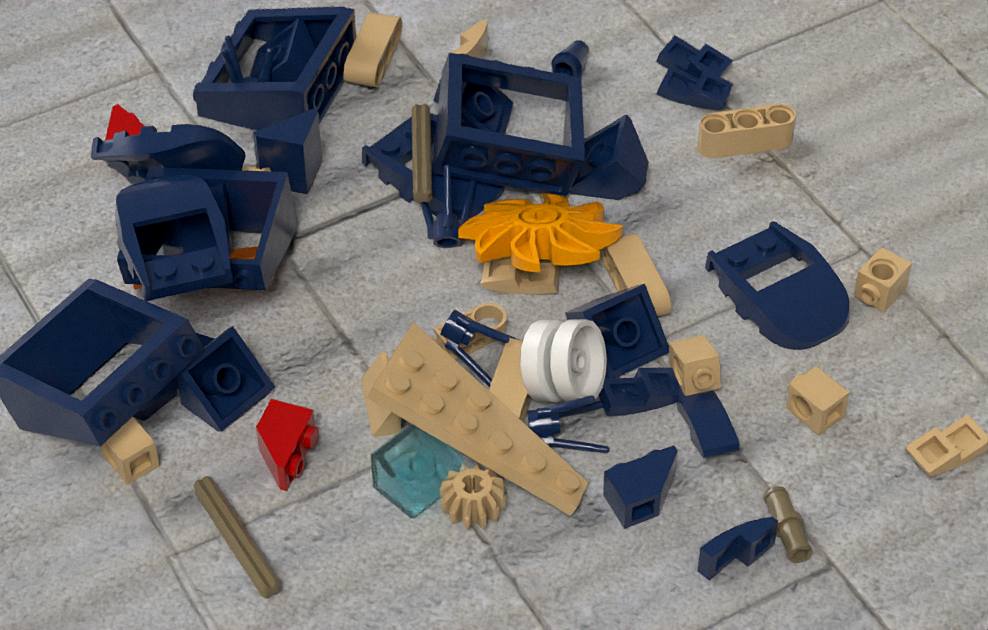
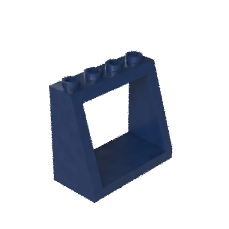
M343 6L248 9L243 19L236 23L234 32L231 35L239 63L254 40L268 42L298 18L305 22L316 50L296 82L227 83L230 76L221 52L223 49H228L225 41L216 60L209 64L207 73L202 81L195 85L193 100L196 102L198 117L257 131L315 108L318 111L320 124L345 82V61L356 39L355 9Z
M449 52L441 77L432 173L444 175L445 165H450L451 177L567 197L581 169L585 155L581 78L569 76L565 73H553L533 67H522L498 60H486L471 57L467 54ZM462 81L566 101L563 145L461 126Z
M149 167L144 181L174 175H194L202 178L206 183H225L230 229L263 232L254 259L230 258L233 282L209 288L266 291L295 234L298 224L288 173ZM160 222L134 228L144 262L170 257V255H157L163 245ZM119 251L117 262L124 284L142 285L139 279H133L128 270V263L123 253L120 254Z
M87 279L0 355V399L20 430L101 447L204 350V347L188 319L150 302H145L141 298L102 281ZM125 343L142 345L82 401L69 395Z

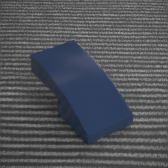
M674 35L659 53L656 62L666 68H669L671 65L697 78L701 77L704 70L721 78L733 60L706 43L698 50Z
M670 65L656 95L688 106L722 109L734 83L705 70L701 77L697 78Z
M638 368L634 378H605L603 388L598 396L606 416H620L646 412L677 402V396L684 394L672 368Z
M714 390L688 396H677V409L690 426L691 441L703 458L740 450V444L733 425Z
M774 517L756 519L735 526L711 539L700 548L698 572L710 581L736 558L749 567L775 545L778 520Z

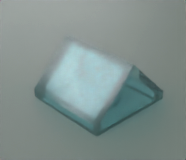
M411 423L370 454L373 488L411 519L416 518L441 498L440 486L443 481H446L449 470L459 472L463 463L453 447Z

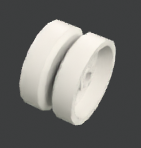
M586 319L567 320L566 322L538 320L531 324L524 336L520 360L522 381L529 396L534 401L542 403H560L563 400L568 402L590 395L594 396L595 399L598 397L603 388L607 364L605 342L598 326L593 321Z

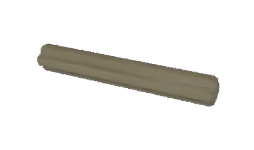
M425 103L421 106L416 104L412 107L414 200L417 203L423 201L428 203L433 198L430 107Z
M205 476L201 480H197L193 486L196 496L261 597L270 598L272 595L278 594L281 590L280 580L213 478Z

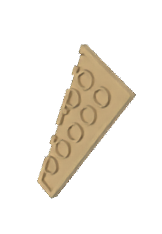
M414 322L411 324L371 388L367 398L571 516L578 507L589 482Z

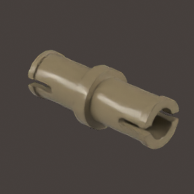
M774 487L768 490L764 495V501L769 508L771 516L778 520L776 536L781 538L788 559L792 563L806 561L812 556L813 550L803 531L804 521L801 514L794 510L786 488Z

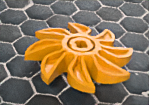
M541 193L540 204H533L529 199H506L484 204L483 214L469 219L458 229L459 238L476 240L475 258L480 263L511 256V265L513 267L529 272H540L539 260H550L552 265L561 266L580 265L600 260L599 250L613 244L623 234V225L604 223V206L600 202L596 201L569 207L568 198L550 193Z

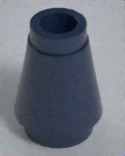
M576 40L556 54L552 59V72L580 77L589 53L587 44L581 40Z

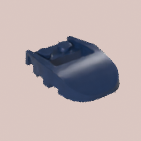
M430 113L432 145L435 143L438 115ZM410 117L372 146H363L362 164L367 166L372 163L378 169V178L387 186L392 184L399 190V197L408 203L414 200L413 171L404 166L412 160V117ZM432 173L433 198L428 203L431 214L435 216L444 213V175ZM451 177L452 213L456 214L458 220H460L470 180ZM477 181L469 218L484 211V204L498 200L503 194L505 186Z
M191 124L172 125L171 132H157V128L154 126H145L140 128V134L129 136L127 131L114 133V138L110 140H102L99 137L93 138L91 159L105 161L110 168L122 174L131 184L143 182L149 167L242 170L246 158L245 151L226 134L210 127Z
M194 175L167 176L130 185L117 194L115 205V221L118 234L117 244L120 254L123 253L128 263V270L134 280L139 279L142 283V297L145 302L233 282L225 220L210 188L202 178ZM207 213L216 240V247L147 262L143 261L134 228Z
M770 222L769 228L717 253L711 250L707 254L705 268L708 272L715 270L720 277L718 287L725 297L729 296L735 303V312L743 320L750 318L760 326L759 333L772 343L792 350L809 349L837 336L847 327L850 318L849 297L843 283L814 245L777 222ZM792 257L797 261L804 260L810 265L759 291H756L747 281V279Z

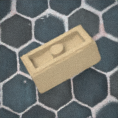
M386 352L378 355L361 380L371 433L374 437L397 434L401 430V417L367 398L371 388L389 361Z

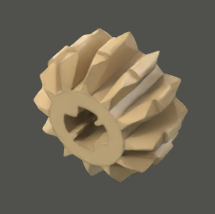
M462 463L459 472L449 470L446 481H443L440 486L443 514L449 515L452 525L463 521L467 530L475 523L484 529L487 520L497 522L500 511L504 510L506 506L503 478L496 477V473L491 469L483 471L480 463H477L474 468L470 469Z

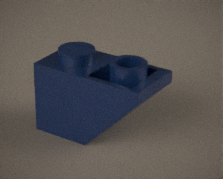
M674 445L662 450H653L643 457L627 463H618L604 471L603 496L624 529L660 515L676 474L678 450Z

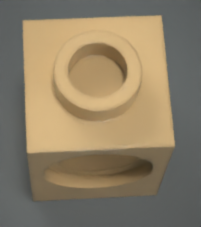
M880 247L858 271L854 296L866 304L886 312L907 288L912 262Z
M705 335L669 342L670 368L673 369L685 396L721 388L720 357Z
M815 366L804 375H797L790 382L786 409L818 436L845 417L850 392L819 367Z
M134 417L127 421L101 446L103 457L126 485L160 467L154 440Z

